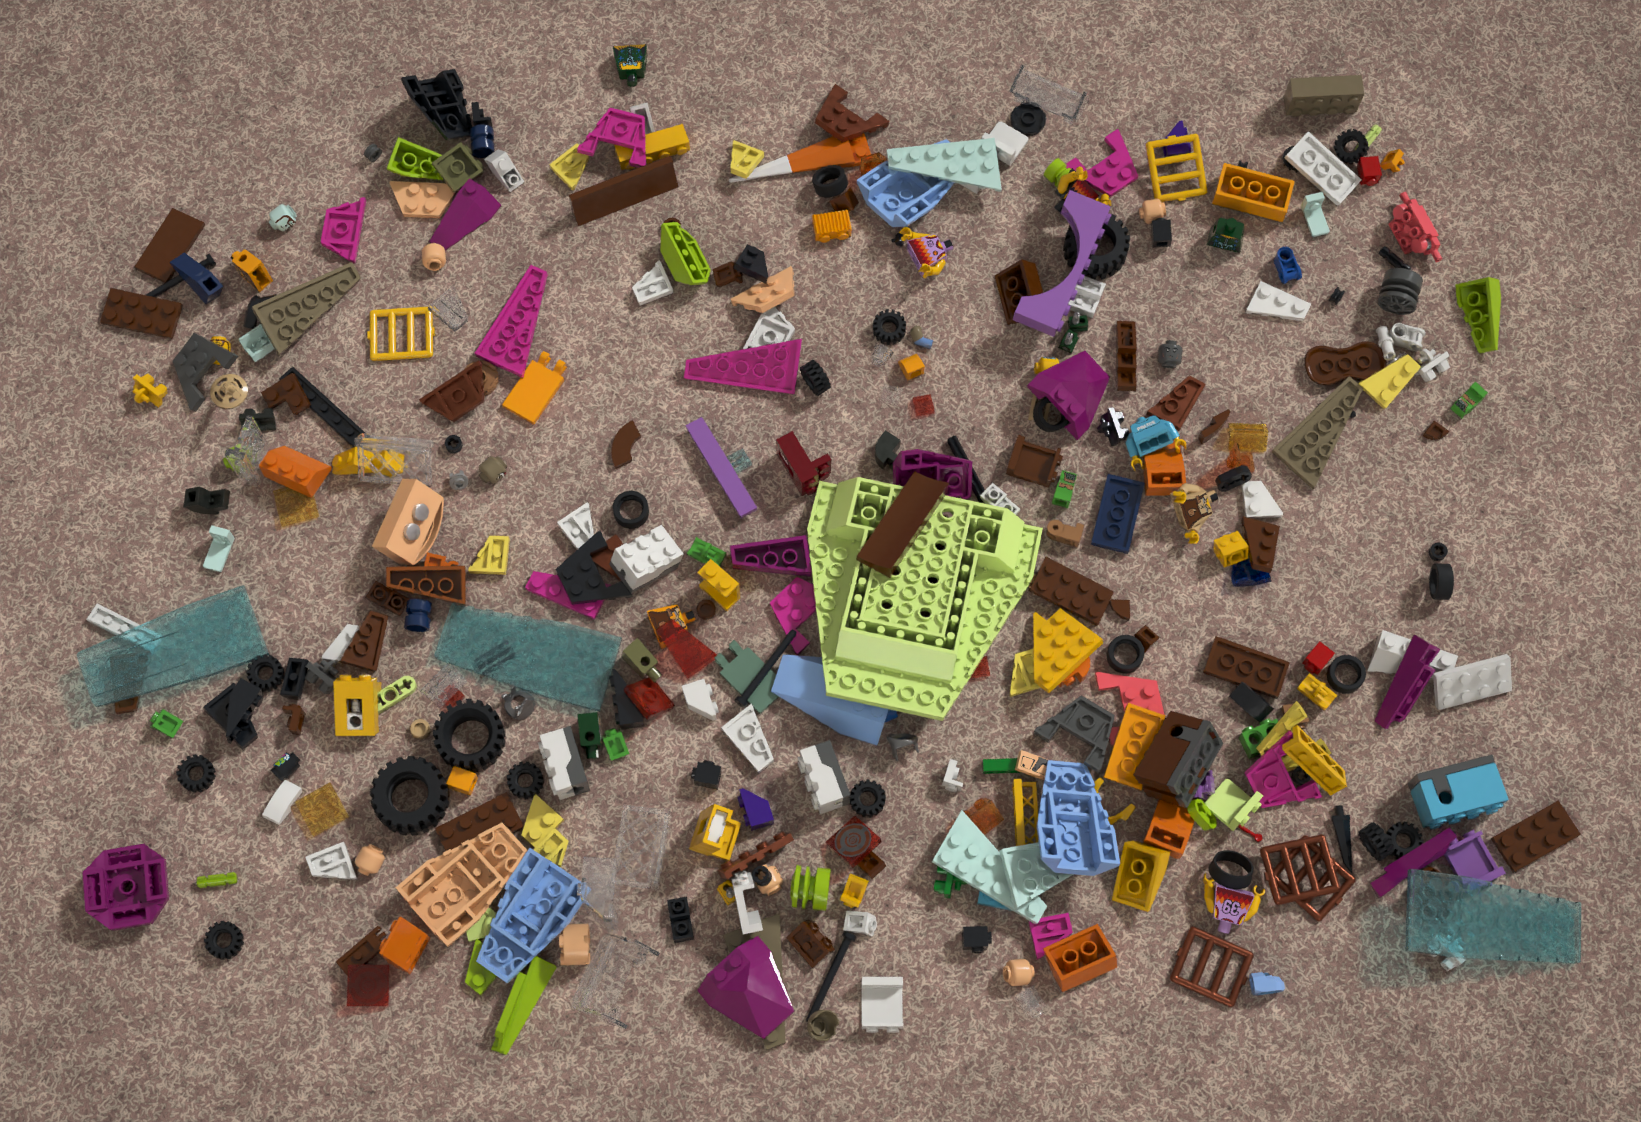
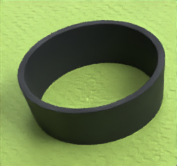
M1231 850L1218 852L1208 868L1209 874L1214 881L1230 889H1244L1251 884L1254 869L1252 862L1246 856ZM1217 862H1234L1243 867L1248 874L1245 876L1228 874L1217 865Z

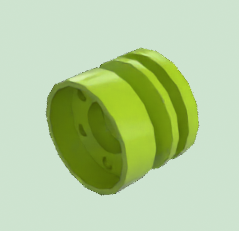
M796 865L790 890L792 907L797 908L798 899H803L802 909H805L807 901L812 900L813 910L826 911L831 869L818 867L815 876H811L810 866H807L805 875H801L802 865Z

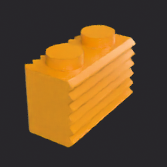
M848 210L812 215L815 241L825 243L831 239L845 240L851 236L852 229Z

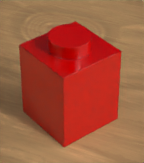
M1378 156L1360 157L1357 164L1358 176L1362 179L1360 185L1372 186L1379 182L1382 172Z
M1319 641L1302 664L1305 665L1304 667L1308 672L1318 675L1334 656L1335 652Z

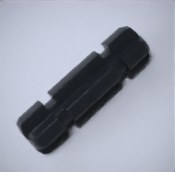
M1384 246L1379 251V255L1386 258L1395 268L1411 270L1407 263L1404 264V261L1395 253H1391V250Z

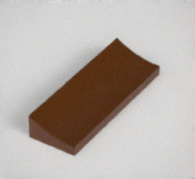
M671 156L570 194L571 210L578 226L678 188L673 160Z
M914 471L857 555L856 560L891 578L947 494L949 483L926 477Z

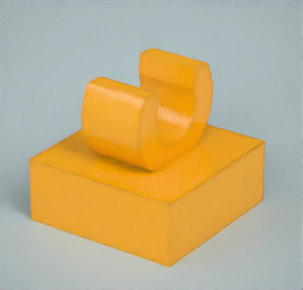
M1400 149L1387 152L1380 167L1384 170L1391 169L1392 172H1399L1400 168H1398L1397 164L1404 165L1405 162L1402 159L1404 153Z

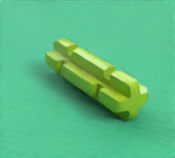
M235 872L227 873V875L223 873L208 875V877H197V887L199 888L237 883V874Z

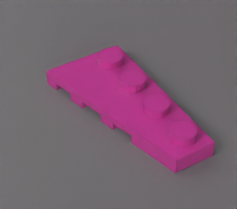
M533 571L525 586V590L594 620L605 601L597 600V602L572 605L558 575Z

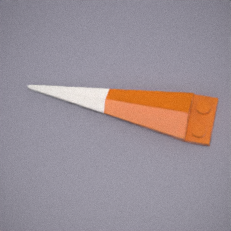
M864 133L860 137L841 142L832 136L755 168L747 179L735 176L730 178L729 182L733 183L774 175L819 170L828 165H838L842 168L855 167L873 162V158Z

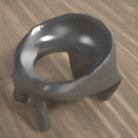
M512 685L511 693L501 696L505 700L504 709L506 713L513 719H526L534 711V697L527 691H516L515 685ZM517 696L524 697L525 699L520 706L515 707V709L511 707L513 698Z
M902 733L889 734L887 736L892 755L896 761H898L896 751L898 748L914 744V749L919 753L917 736Z

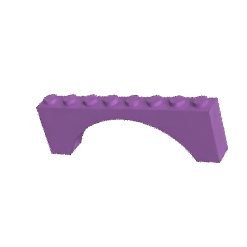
M1072 190L1069 191L1061 214L1071 226L1076 239V264L1070 274L1058 286L1042 294L1021 297L1014 313V321L1053 337L1056 331H1061L1064 321H1062L1063 315L1067 316L1071 306L1068 304L1070 300L1074 301L1078 292L1075 288L1077 284L1081 286L1085 276L1082 274L1083 270H1088L1091 263L1089 259L1090 254H1095L1098 244L1095 243L1097 239L1101 240L1105 231L1102 227L1104 224L1108 225L1112 214H1109L1111 206Z

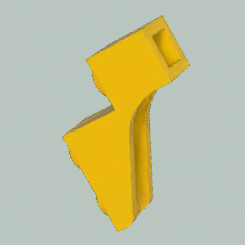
M355 446L334 456L332 473L336 475L377 473L394 477L403 473L404 455L388 449L373 453Z

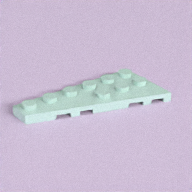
M995 138L893 148L886 151L888 169L922 174L925 177H936L940 180L964 185H975L979 188L994 189L998 192L1002 191Z
M961 810L933 858L932 863L1032 923L1037 924L1047 905L1037 896L1017 909L1014 908L1000 852Z
M1039 842L1000 850L1015 909L1074 875L1053 872L1041 860Z

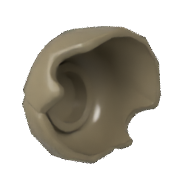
M831 1010L813 1012L807 1022V1030L810 1037L816 1041H828L832 1036L836 1035V1027L840 1024L836 1013Z

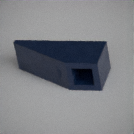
M186 253L170 261L171 266L205 305L221 295L224 286L212 272Z

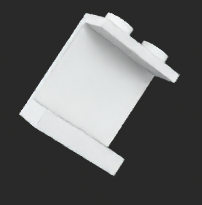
M862 977V1029H866L867 1033H877L878 1029H887V1033H898L899 1029H903V977Z

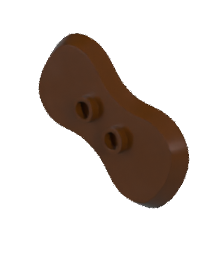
M1369 341L1359 342L1347 348L1315 346L1308 350L1304 361L1308 377L1319 385H1331L1340 380L1347 379L1349 376L1365 380L1387 366L1382 348L1376 343Z

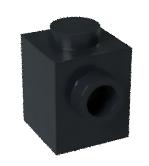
M1157 218L1152 220V248L1171 247V219Z
M704 760L703 763L698 762L697 768L693 767L691 779H694L696 786L718 790L722 773L721 766L714 765V762Z
M966 926L962 928L963 950H972V953H984V950L988 948V944H992V934L988 932L987 926Z

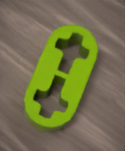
M1199 798L1191 800L1187 810L1194 821L1204 831L1216 828V817L1207 805Z

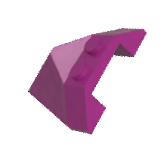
M1083 351L1038 373L1029 382L1027 388L1038 399L1046 396L1069 421L1065 428L1076 440H1079L1092 423L1110 376L1086 351Z
M914 449L900 451L893 462L894 485L905 486L915 471L926 477L948 482L949 486L946 496L965 500L971 497V460Z
M759 936L734 949L706 975L697 990L710 1007L763 1039L795 1012L773 959V954Z

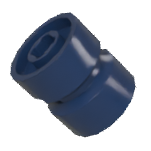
M488 125L472 127L470 130L472 155L476 158H486L495 152L493 142L494 130Z
M423 599L408 600L406 605V613L408 615L405 617L404 628L412 632L429 631L430 618L428 615H431L432 603Z

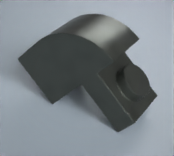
M886 430L877 440L875 460L881 469H884L888 464L889 468L893 471V462L897 457L895 453L900 448L901 440Z
M200 486L186 489L183 507L201 514L217 515L219 511L228 509L230 491L226 489L209 491Z

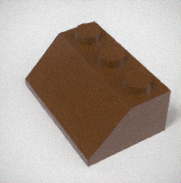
M1023 259L994 275L1007 325L1019 323L1014 321L1013 317L1021 297L1043 293L1036 264Z

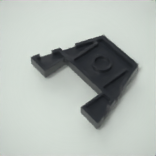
M601 531L595 533L555 569L572 605L597 602V600H616V598L633 597L622 581L606 587L590 556L608 548Z

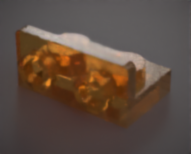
M987 798L977 800L971 809L963 811L984 835L1004 820L992 800Z

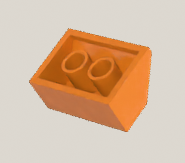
M286 446L269 450L259 464L264 477L310 498L314 496L332 470L331 466Z
M1098 924L1043 948L1052 974L1062 992L1117 968L1116 954Z

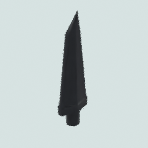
M1343 805L1335 806L1336 816H1331V821L1333 822L1343 863L1352 874L1350 815H1344Z

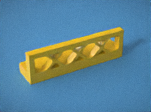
M1298 725L1292 727L1293 739L1284 743L1282 750L1330 796L1347 787L1345 770Z
M1013 779L1015 844L1020 846L1034 843L1032 841L1034 837L1035 843L1039 841L1037 833L1038 804L1036 782H1022V779ZM1022 787H1032V795L1028 800L1022 794ZM1026 804H1028L1034 812V814L1029 819L1026 816H1024L1023 808L1026 806ZM1028 823L1035 829V834L1030 839L1025 835L1024 829Z

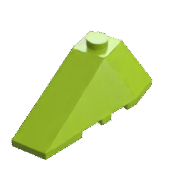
M398 137L386 170L404 177L443 180L432 166V162L442 155Z
M1486 277L1455 284L1457 304L1466 315L1463 318L1472 329L1471 336L1478 352L1485 353L1498 350L1501 307L1499 279Z

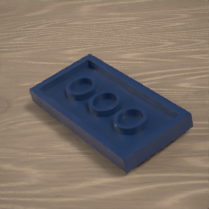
M1111 474L1107 475L1091 545L1128 554L1144 489V482Z

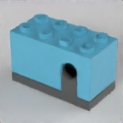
M1493 755L1418 773L1407 783L1423 828L1430 827L1431 830L1436 829L1445 822L1451 825L1460 822V819L1465 817L1471 820L1479 817L1481 813L1486 812L1487 815H1490L1504 807L1503 804L1509 799L1496 763H1494Z

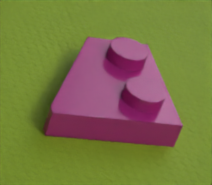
M1069 913L1040 918L1037 924L1028 921L1037 960L1045 955L1043 948L1065 939L1073 933Z

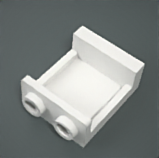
M737 872L731 877L742 933L748 934L762 931L763 928L758 910L747 912L743 890L754 888L751 872Z

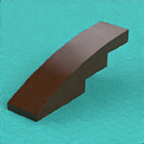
M1117 321L1116 323L1117 391L1136 392L1137 342L1135 321Z

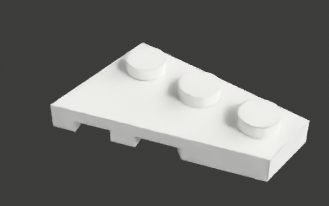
M1261 281L1245 313L1262 314V316L1270 315L1282 319L1303 321L1311 303Z
M752 703L721 727L725 735L758 773L774 762Z

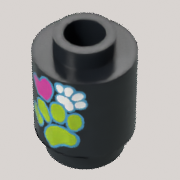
M286 752L273 764L274 767L271 771L282 781L284 778L287 779L300 767L298 762L301 760L293 752L291 754Z

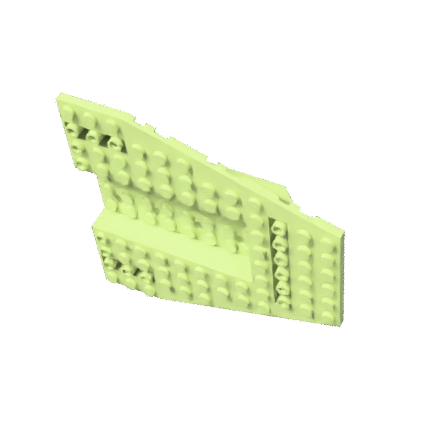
M861 477L839 482L838 485L819 481L807 527V538L826 696L943 721L1032 582L1043 528L1024 524L1025 522L1008 508L945 495L897 567L900 574L892 575L889 578L857 561L856 558L904 486ZM950 512L953 516L947 518L943 516V513ZM942 544L945 546V549L938 550L935 546ZM934 577L938 582L932 584L928 581V578ZM888 602L892 607L885 609L882 607V604ZM928 611L931 615L923 617L920 612Z

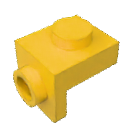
M850 873L840 901H843L844 905L851 908L859 907L869 881Z

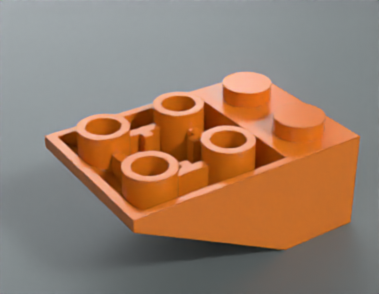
M1175 442L1142 456L1145 496L1170 495V493L1177 491L1186 483L1181 448L1180 453H1177L1175 451Z
M1158 800L1143 843L1170 851L1171 857L1180 859L1189 840L1194 819L1188 813L1187 808Z
M399 917L398 920H394L389 930L391 933L388 938H385L380 944L379 950L381 951L379 954L389 964L411 974L430 937L404 918Z

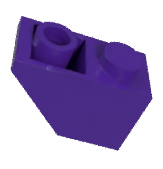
M1183 120L1175 125L1165 139L1172 135H1176V137L1188 135L1187 128L1183 125ZM1187 142L1162 147L1164 157L1191 153V145Z
M744 788L739 789L740 796H737L740 808L744 807L746 812L743 815L745 825L750 826L751 831L773 825L774 818L769 802Z

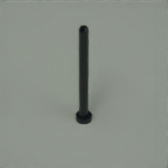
M210 253L206 255L207 258L199 262L205 268L209 265H212V267L216 265ZM178 275L146 295L157 297L181 283L184 279Z
M795 630L789 631L743 694L735 698L734 701L739 706L746 708L748 705L747 700L797 634Z
M843 932L842 936L844 939L807 1015L806 1022H808L813 1012L820 1009L851 941L855 942L857 937L852 933Z

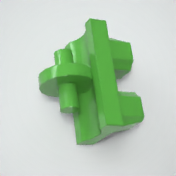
M696 537L687 555L704 564L712 559L720 566L727 553L709 542L707 543Z

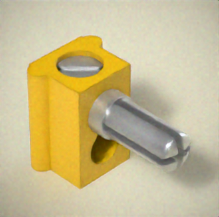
M730 880L718 886L717 890L727 906L736 901L733 885Z

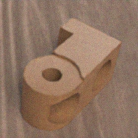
M1051 520L1047 525L1046 534L1051 540L1078 548L1084 525L1077 523L1076 527L1063 524L1059 520Z

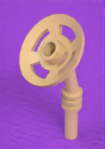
M235 374L220 376L213 382L210 389L212 401L217 406L225 409L239 406L244 402L248 394L246 382ZM227 378V381L223 382L220 386H217V384L220 381ZM235 379L241 383L242 388H240L238 383L234 381ZM216 392H217L218 396L223 400L222 402L219 401V400L216 398V396H215V393H216ZM234 397L235 399H237L234 402H229L230 398Z

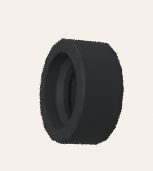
M838 165L822 167L812 177L816 194L820 197L830 198L844 192L848 186L845 171ZM837 179V180H835V181L832 182V183L823 184L824 182H826V181H828V180Z
M1045 397L1036 403L1033 409V418L1035 424L1041 430L1055 432L1064 428L1069 421L1061 413L1060 422L1055 425L1047 423L1043 417V407L1051 403V401Z
M632 490L625 491L614 500L612 507L614 518L622 527L634 529L642 526L647 521L649 516L648 501L641 493ZM629 500L638 501L642 506L641 515L635 519H625L620 514L622 503Z
M1434 563L1429 575L1430 595L1434 600H1449L1454 587L1452 566L1450 564Z
M1120 635L1114 638L1109 644L1106 653L1109 666L1122 674L1136 671L1141 666L1145 655L1142 643L1136 637L1130 635ZM1129 644L1135 648L1137 657L1132 664L1124 665L1115 659L1114 650L1118 645Z
M1341 655L1335 658L1329 665L1326 673L1327 681L1335 691L1342 694H1350L1357 691L1364 683L1366 669L1357 657ZM1348 664L1356 670L1358 677L1355 683L1345 685L1337 680L1335 670L1338 665Z

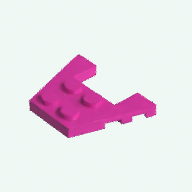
M609 108L598 121L595 129L586 136V140L577 148L578 153L593 157L599 141L634 149L629 161L630 166L636 168L645 166V117Z
M1118 129L1107 135L1104 139L1114 153L1091 169L1087 170L1076 157L1066 163V168H1073L1076 171V168L1080 166L1083 168V171L1086 170L1088 174L1086 181L1088 184L1102 194H1107L1109 198L1138 179L1137 171Z
M796 577L770 602V606L786 635L790 630L797 632L790 644L795 654L799 655L810 642L797 629L816 612L813 584Z
M1291 730L1283 735L1244 772L1253 793L1255 794L1258 791L1263 795L1259 801L1262 804L1261 808L1283 805L1291 801L1300 802L1308 798L1318 799L1322 797L1314 780L1297 788L1294 787L1281 758L1286 755L1282 750V745L1293 739V732Z

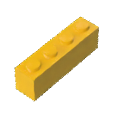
M683 124L645 134L646 165L668 156L685 154L690 150L689 139ZM614 144L621 170L635 168L629 164L634 149Z

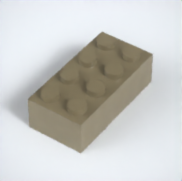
M1362 75L1290 78L1283 96L1286 115L1297 117L1304 114L1316 116L1325 113L1334 115L1336 113L1352 114L1357 112L1364 96Z

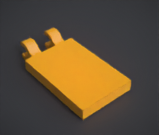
M545 351L541 353L538 362L531 361L525 370L524 377H520L502 404L503 408L532 424L537 422L564 382V377L561 375L567 368L565 366L566 363L560 359L557 361L553 371L546 368L551 358L549 357L550 354Z

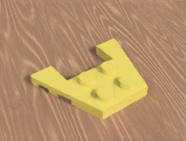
M1297 701L1257 746L1256 749L1261 756L1283 735L1290 731L1292 727L1308 717ZM1321 738L1316 741L1328 755L1331 754ZM1287 754L1281 757L1288 772L1299 767Z

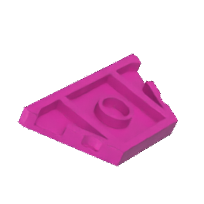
M365 197L359 198L360 201L351 204L347 202L339 207L326 209L321 237L322 246L355 264L366 206Z

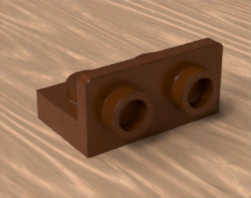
M806 920L786 938L813 969L828 954L834 952L835 948L832 946V941L822 935L819 931V926L814 921Z

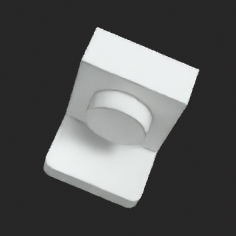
M952 759L949 761L942 786H945V789L948 791L957 792V790L961 791L963 783L952 780L957 779L960 769L956 767L958 761Z
M846 911L843 931L861 933L868 936L874 935L877 927L876 916L868 912Z

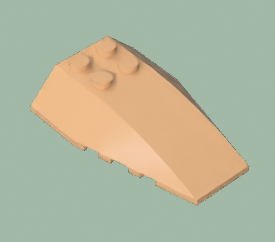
M503 823L478 834L477 837L461 843L462 845L452 850L449 849L443 852L442 855L426 861L395 887L412 910L447 947L481 919L528 851Z

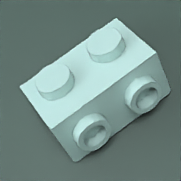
M261 324L238 339L254 362L264 358L265 355L274 350Z

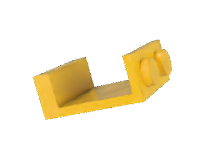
M712 559L697 572L704 579L699 584V587L726 611L740 599L739 583Z

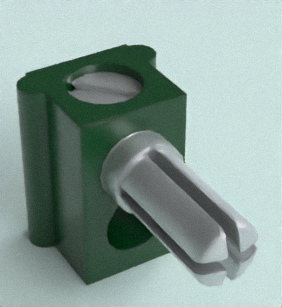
M1075 312L1074 316L1068 317L1069 330L1073 332L1088 331L1087 315L1080 316L1079 312H1077V315Z
M1067 330L1058 348L1072 354L1079 339L1077 337L1078 333Z

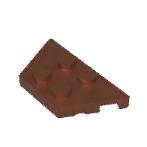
M479 360L420 398L419 401L452 422H455L485 402L482 363Z

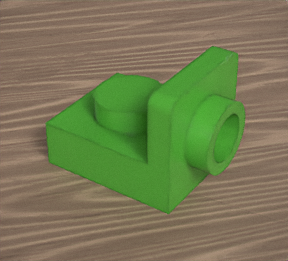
M164 709L159 712L155 711L149 720L152 722L150 728H155L170 738L175 736L183 723L181 719Z
M612 728L604 732L605 735L601 737L611 761L629 754L620 729Z

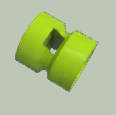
M1057 158L1047 167L1043 176L1051 183L1055 182V186L1058 187L1060 178L1068 174L1071 168H1066L1067 165Z

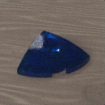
M1249 555L1248 559L1238 562L1236 567L1235 565L1232 567L1231 579L1234 587L1255 586L1272 582L1269 573L1251 568Z

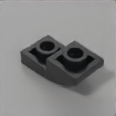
M1241 682L1229 695L1240 707L1259 722L1264 721L1274 710L1261 695H1257L1245 682Z
M687 897L667 900L674 943L694 940Z

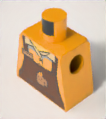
M246 249L241 252L236 251L231 255L232 263L238 273L259 293L273 281L262 261Z
M678 605L647 611L649 621L661 649L687 635L688 629L686 624L696 621L692 610L681 614Z

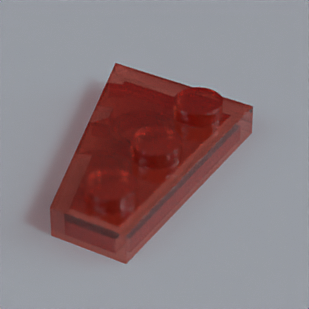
M673 619L668 620L655 629L686 678H690L710 664L717 656L715 652Z

